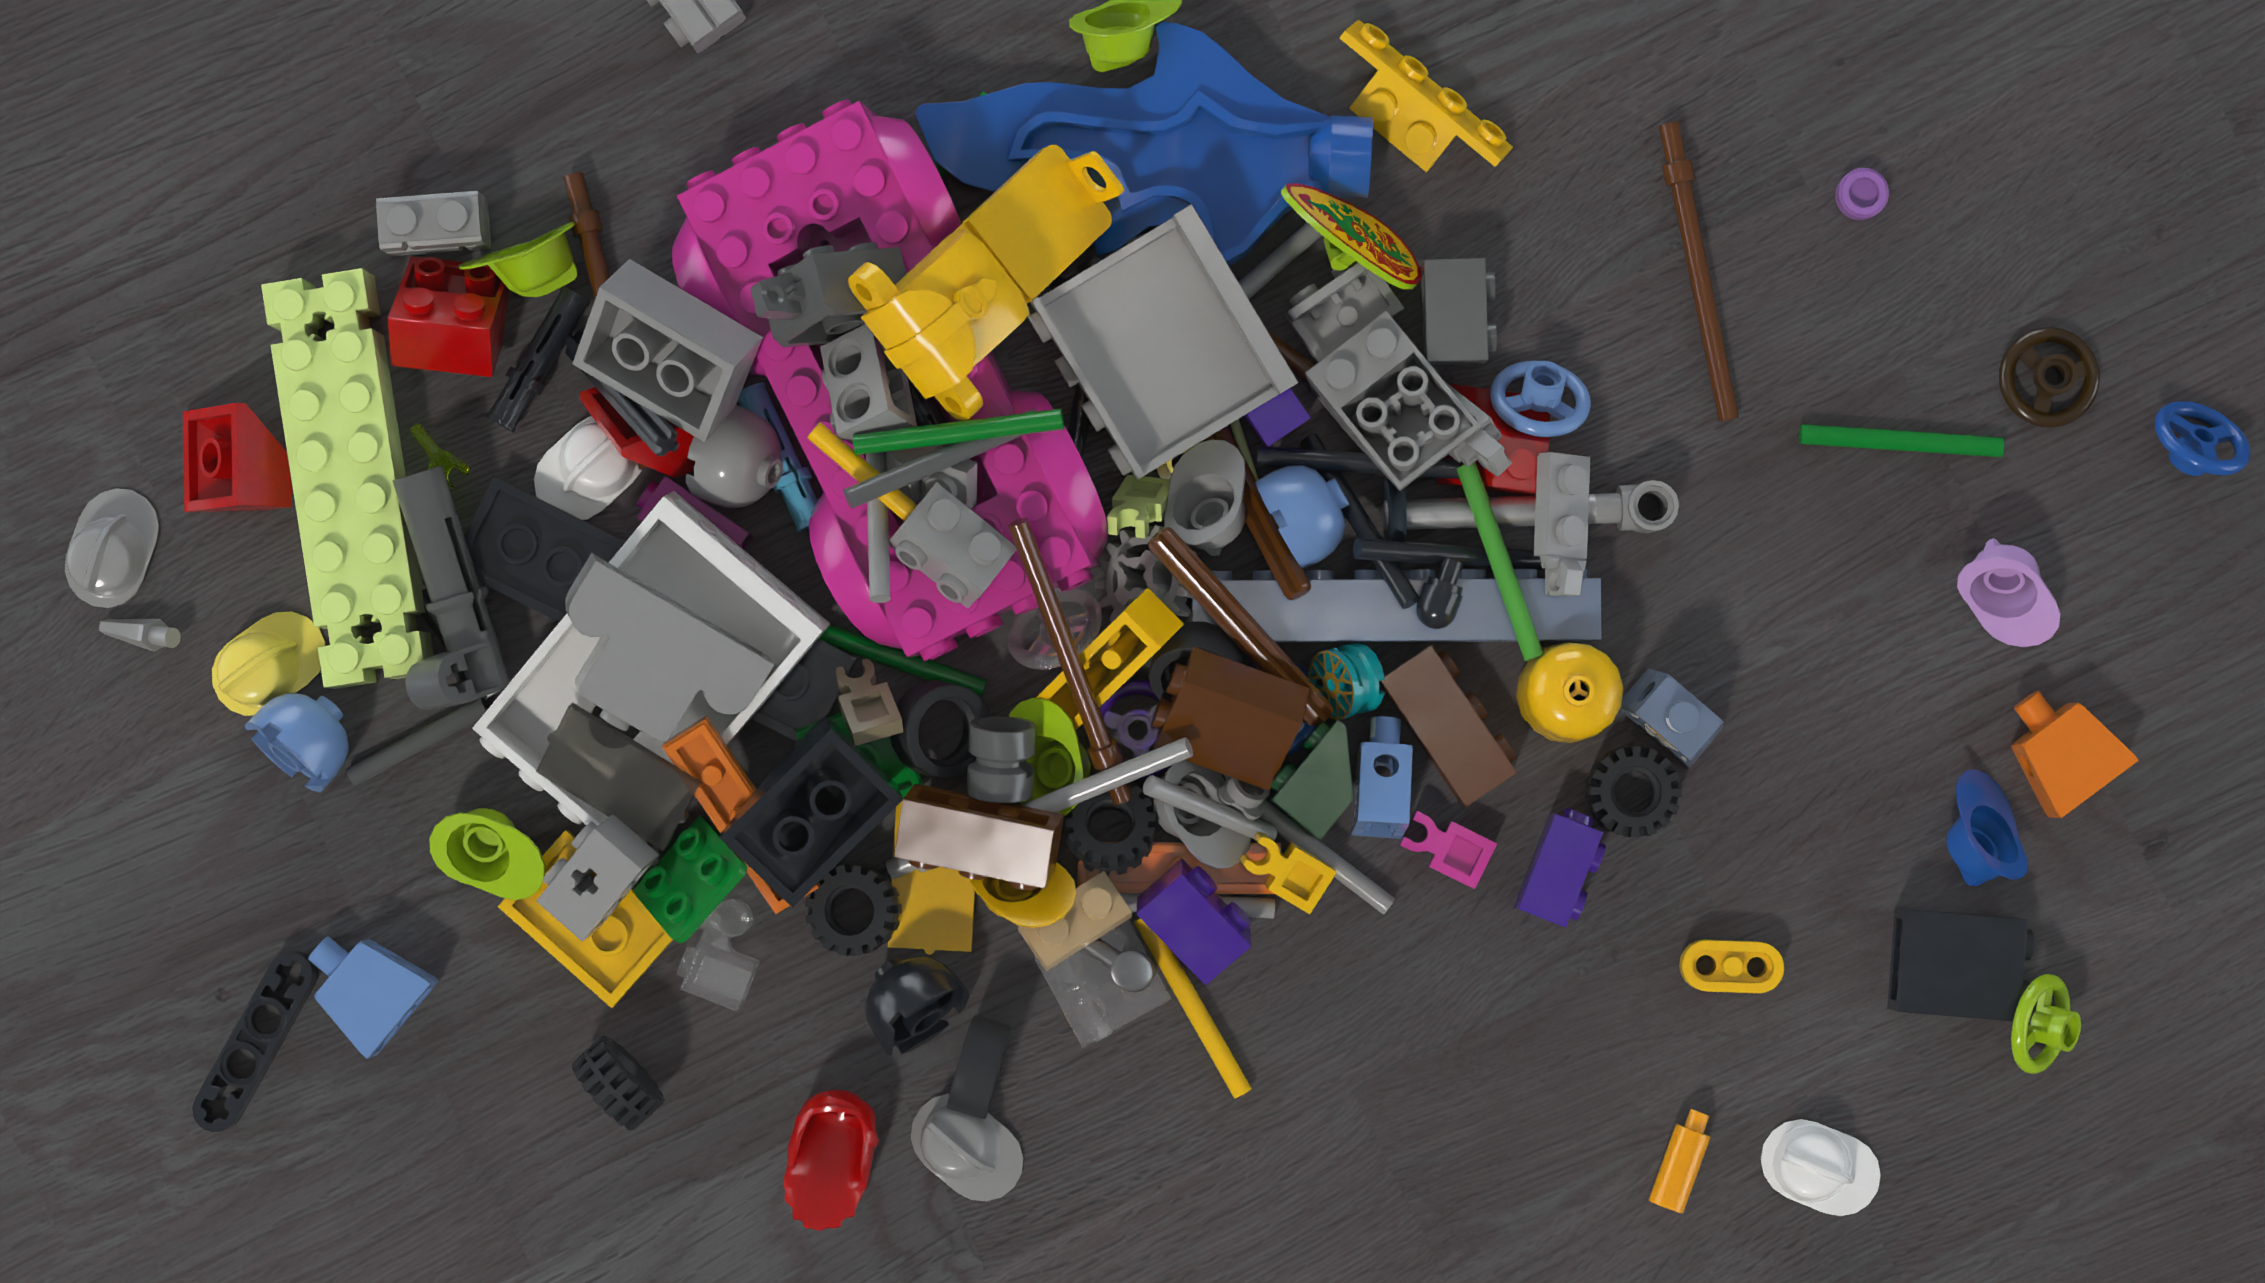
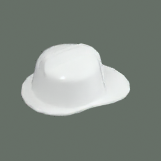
M590 416L567 432L540 460L534 477L536 496L581 520H587L604 510L635 481L642 470L638 469L637 462L620 455L594 418Z
M1799 1119L1785 1122L1774 1129L1763 1144L1761 1154L1762 1169L1765 1178L1772 1188L1786 1198L1810 1208L1836 1216L1854 1214L1869 1205L1878 1191L1881 1174L1877 1158L1867 1145L1845 1133L1818 1122Z

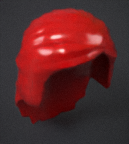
M835 1089L819 1092L805 1101L795 1118L793 1132L787 1147V1168L783 1185L785 1189V1203L792 1207L793 1219L802 1221L805 1228L821 1231L826 1228L835 1229L841 1227L843 1220L847 1217H854L856 1207L869 1183L873 1154L880 1141L876 1131V1116L870 1104L851 1091Z

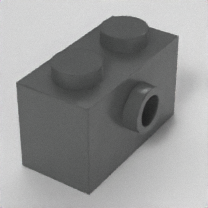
M1485 258L1424 260L1420 266L1422 275L1423 356L1432 367L1483 366L1488 361V353H1493L1497 350L1496 322H1487V302H1495L1494 271L1486 272Z

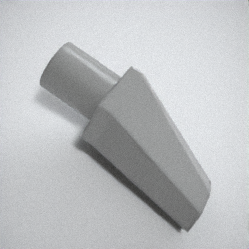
M107 619L100 621L98 630L105 635L154 652L163 647L175 648L181 639L179 630L168 627L161 619Z

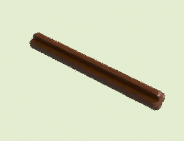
M1170 527L1159 530L1148 542L1149 549L1260 671L1310 688L1303 718L1313 727L1318 726L1321 722H1325L1334 711L1333 705L1180 536Z

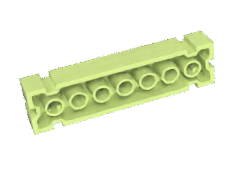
M363 268L322 274L323 287L315 288L313 284L303 278L261 284L267 325L282 333L283 343L272 344L271 352L314 627L328 629L330 641L328 646L317 647L324 688L333 689L377 683L375 670L383 669L384 678H406L407 672L413 664L434 656L431 633L417 631L415 615L425 613L422 594L423 582L421 569L392 480L405 477L406 473L384 335L370 328L369 324L370 317L381 316L375 276ZM326 320L334 324V329L326 333L327 340L318 336V329L324 327V321ZM371 618L372 622L381 623L382 626L381 632L374 634L373 643H371L372 638L365 637L364 628L370 626Z

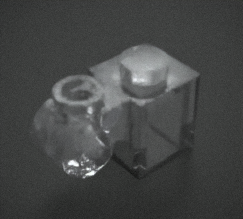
M734 898L722 901L698 927L704 930L696 949L687 947L677 971V975L684 977L680 990L736 1012L743 1008L761 962L735 951L732 946L731 938L746 933L753 925V911L746 902Z

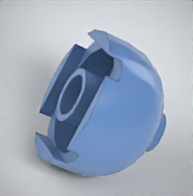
M1293 465L1275 470L1255 482L1269 513H1272L1279 526L1280 534L1301 568L1305 569L1310 565L1318 563L1336 549L1343 539L1346 526L1341 509L1348 506L1349 502L1335 478L1326 482L1315 469L1304 465Z
M283 694L273 698L261 707L244 725L246 730L258 731L251 739L283 772L292 778L296 772L300 771L311 778L304 786L312 791L319 793L323 791L337 776L346 762L349 751L348 736L339 722L343 717V713L333 702L324 696H320L315 701L303 694Z

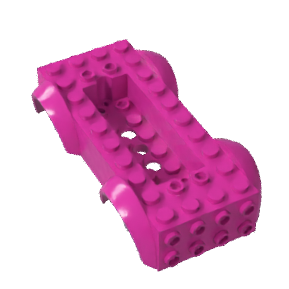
M846 99L825 109L822 112L823 120L807 128L804 123H800L782 131L777 135L779 143L763 151L759 147H753L736 155L731 160L734 165L733 167L717 175L713 170L707 171L689 180L686 183L689 190L677 195L687 217L673 244L672 262L680 289L763 337L749 373L767 376L824 490L811 512L809 521L810 541L818 567L837 604L851 623L874 642L903 649L906 657L922 656L924 661L934 660L959 647L955 638L965 633L968 634L969 638L980 637L1004 624L1000 617L1001 615L1011 610L1014 611L1015 615L1020 613L1023 615L1039 607L1018 551H1015L984 593L967 608L961 603H955L945 598L937 589L934 581L920 570L911 569L903 564L896 556L895 550L889 546L891 599L885 603L870 601L867 503L851 509L843 492V489L859 482L807 438L820 422L836 435L830 422L832 407L829 391L822 379L824 365L820 347L825 344L784 348L773 339L768 318L757 317L755 303L751 297L750 288L761 280L778 276L777 272L780 269L798 264L804 259L803 254L806 251L820 246H833L835 252L847 251L856 245L870 242L877 243L879 249L900 247L905 270L908 273L961 225L959 216L938 170L910 124L903 119L876 116L874 112L860 101L851 104L850 100ZM992 351L978 362L967 375L983 400V406L969 420L1021 414L1033 408L1036 411L1053 410L1049 401L1038 392L1012 391ZM933 396L947 422H958L959 420L951 416L936 397ZM1065 426L1064 430L1023 435L969 459L977 462V504L971 509L974 513L1014 545L1015 543L1008 525L1017 519L1028 518L1053 587L1059 586L1061 592L1071 591L1094 579L1090 570L1101 565L1098 558H1100L1108 541V525L1092 479ZM842 440L850 448L854 450V446L851 443L847 442L846 440ZM866 454L860 455L864 460H866ZM888 508L890 540L904 521Z

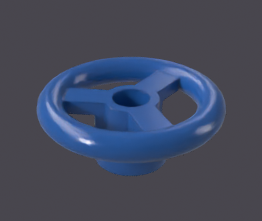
M2189 401L2168 403L2157 412L2154 420L2157 437L2169 451L2168 457L2170 462L2183 473L2192 476H2200L2204 473L2231 475L2240 472L2248 464L2251 455L2248 440L2243 432L2220 412L2205 405ZM2180 416L2193 417L2213 427L2207 428L2202 425H2194ZM2172 430L2180 434L2178 438L2175 436ZM2230 441L2235 451L2234 457L2229 460H2218L2215 451L2218 443Z

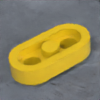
M1698 940L1689 944L1684 949L1679 962L1683 979L1693 988L1707 992L1765 993L1774 989L1780 983L1784 974V962L1780 953L1773 946L1759 941ZM1708 955L1713 961V968L1707 974H1700L1697 971L1696 962L1701 956ZM1754 957H1759L1764 964L1763 971L1757 976H1751L1747 971V964Z

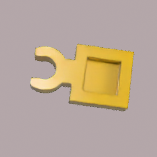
M1257 832L1254 838L1259 844L1267 848L1265 857L1261 860H1252L1243 854L1240 858L1241 862L1253 874L1264 875L1269 873L1270 876L1264 884L1269 891L1306 913L1311 914L1337 871L1333 866L1293 842L1290 843L1285 853L1282 854L1275 841L1269 835Z

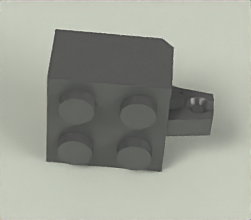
M870 242L856 245L847 251L835 252L834 247L828 245L806 251L803 254L804 259L798 264L780 269L777 272L778 276L761 280L753 285L750 290L751 297L755 303L757 317L768 318L773 339L784 348L827 344L865 324L861 316L867 310L852 293L848 284V278L861 265L869 262L878 266L894 285L907 273L900 247L879 249L877 243Z

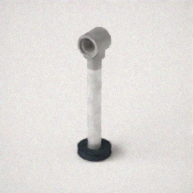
M1385 477L1381 514L1384 540L1406 542L1407 530L1477 528L1467 498L1406 499L1405 488L1399 491L1394 484L1388 483ZM1651 480L1637 485H1618L1616 493L1589 494L1588 524L1616 523L1619 531L1633 530L1643 534L1659 531L1672 524L1678 515V497L1672 487L1662 481ZM1644 493L1653 495L1659 501L1660 513L1654 521L1645 519L1639 513L1638 502ZM1536 495L1488 497L1499 527L1535 526Z

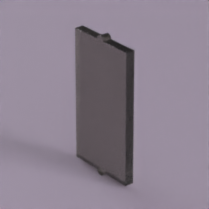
M572 702L568 706L557 730L551 732L547 737L550 744L536 772L606 816H616L635 834L664 851L668 847L679 824L684 823L689 818L687 809L701 781Z

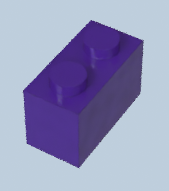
M1180 859L1137 897L1136 914L1207 985L1251 947V929L1249 927L1252 924L1245 912L1236 903L1230 902L1227 905L1214 892L1217 890V886L1205 870L1199 866L1192 869L1183 859Z

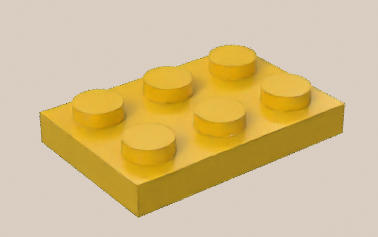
M565 830L542 856L545 862V875L559 859L563 857L566 861H569L577 851L571 845L576 836L569 830ZM593 871L591 875L595 878L597 874ZM544 882L541 888L529 898L520 900L505 898L498 905L499 909L611 1008L615 1007L673 941L632 892L634 888L630 890L604 924L583 942L536 902L548 887Z

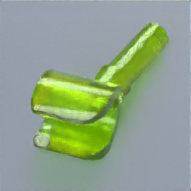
M416 424L411 428L410 432L431 459L429 469L442 466L449 488H454L448 479L452 468L456 467L465 475H469L470 469L468 465L451 452L442 450L440 446H437L421 424Z

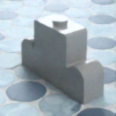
M593 553L587 559L567 593L565 599L566 611L574 628L583 635L600 637L576 676L575 685L582 698L603 709L600 717L620 730L627 731L631 725L660 742H666L700 690L708 705L716 712L725 715L737 714L745 710L753 701L774 667V663L768 655Z

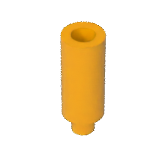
M1690 1109L1685 1125L1676 1123L1648 1199L1650 1202L1678 1213H1684L1711 1136L1704 1134L1709 1115Z

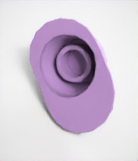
M1990 539L1986 542L1984 550L1977 555L1974 561L1965 565L1959 573L1957 588L1962 598L1969 605L1983 628L1993 638L2007 645L2029 647L2040 645L2049 640L2059 628L2061 613L2057 602L2041 579L2035 558L2025 549L2014 545H2002L1997 539Z

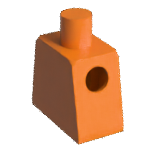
M2037 690L2025 697L2014 707L2030 731L2011 745L2012 750L2048 818L2064 817L2139 761L2134 753L2078 702L2067 703L2057 711H2054L2040 691Z

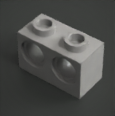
M866 324L820 347L824 365L822 379L829 391L832 407L830 422L834 432L840 439L846 440L853 445L854 434L917 427L907 375L901 368L896 369L885 355L884 351L886 349Z

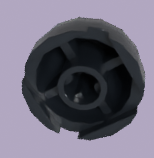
M912 957L901 961L899 958H894L883 964L875 973L876 981L871 986L865 1003L866 1019L876 1040L888 1055H892L893 1047L895 1046L901 1054L908 1053L924 1045L947 1028L949 1024L946 1020H941V1018L948 1014L953 1007L960 1014L967 1004L969 993L957 975L945 964L935 959Z

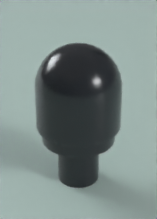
M1444 557L1437 578L1429 576L1427 583L1423 584L1419 595L1420 598L1416 605V613L1419 620L1425 626L1432 629H1441L1450 625L1455 619L1463 597L1461 596L1463 588L1456 586L1463 563Z

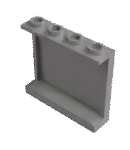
M1192 204L1174 214L1170 220L1040 298L1036 297L1031 300V305L1035 312L1028 316L1029 321L1043 343L1052 338L1062 357L1054 361L1069 387L1079 383L1089 400L1082 404L1081 407L1096 432L1104 427L1106 428L1115 443L1113 447L1108 449V452L1123 476L1132 472L1136 480L1298 383Z

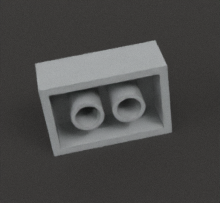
M629 259L600 286L572 364L701 441L706 442L719 428L725 418L734 410L763 337Z

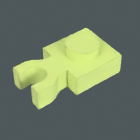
M1127 475L1112 498L1113 509L1107 516L1108 534L1118 535L1122 528L1132 526L1135 527L1136 538L1145 539L1149 533V523L1154 521L1162 522L1165 517L1170 479L1143 476L1136 480L1134 475Z

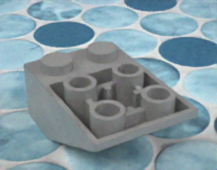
M1387 311L1306 372L1308 384L1312 392L1340 427L1399 491L1481 429L1478 422Z

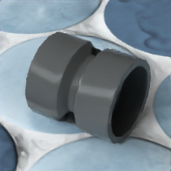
M987 716L971 720L968 751L976 757V760L968 765L966 793L970 797L997 803H1015L1032 798L1034 767L1026 760L1035 754L1036 724L1026 719L1007 716Z

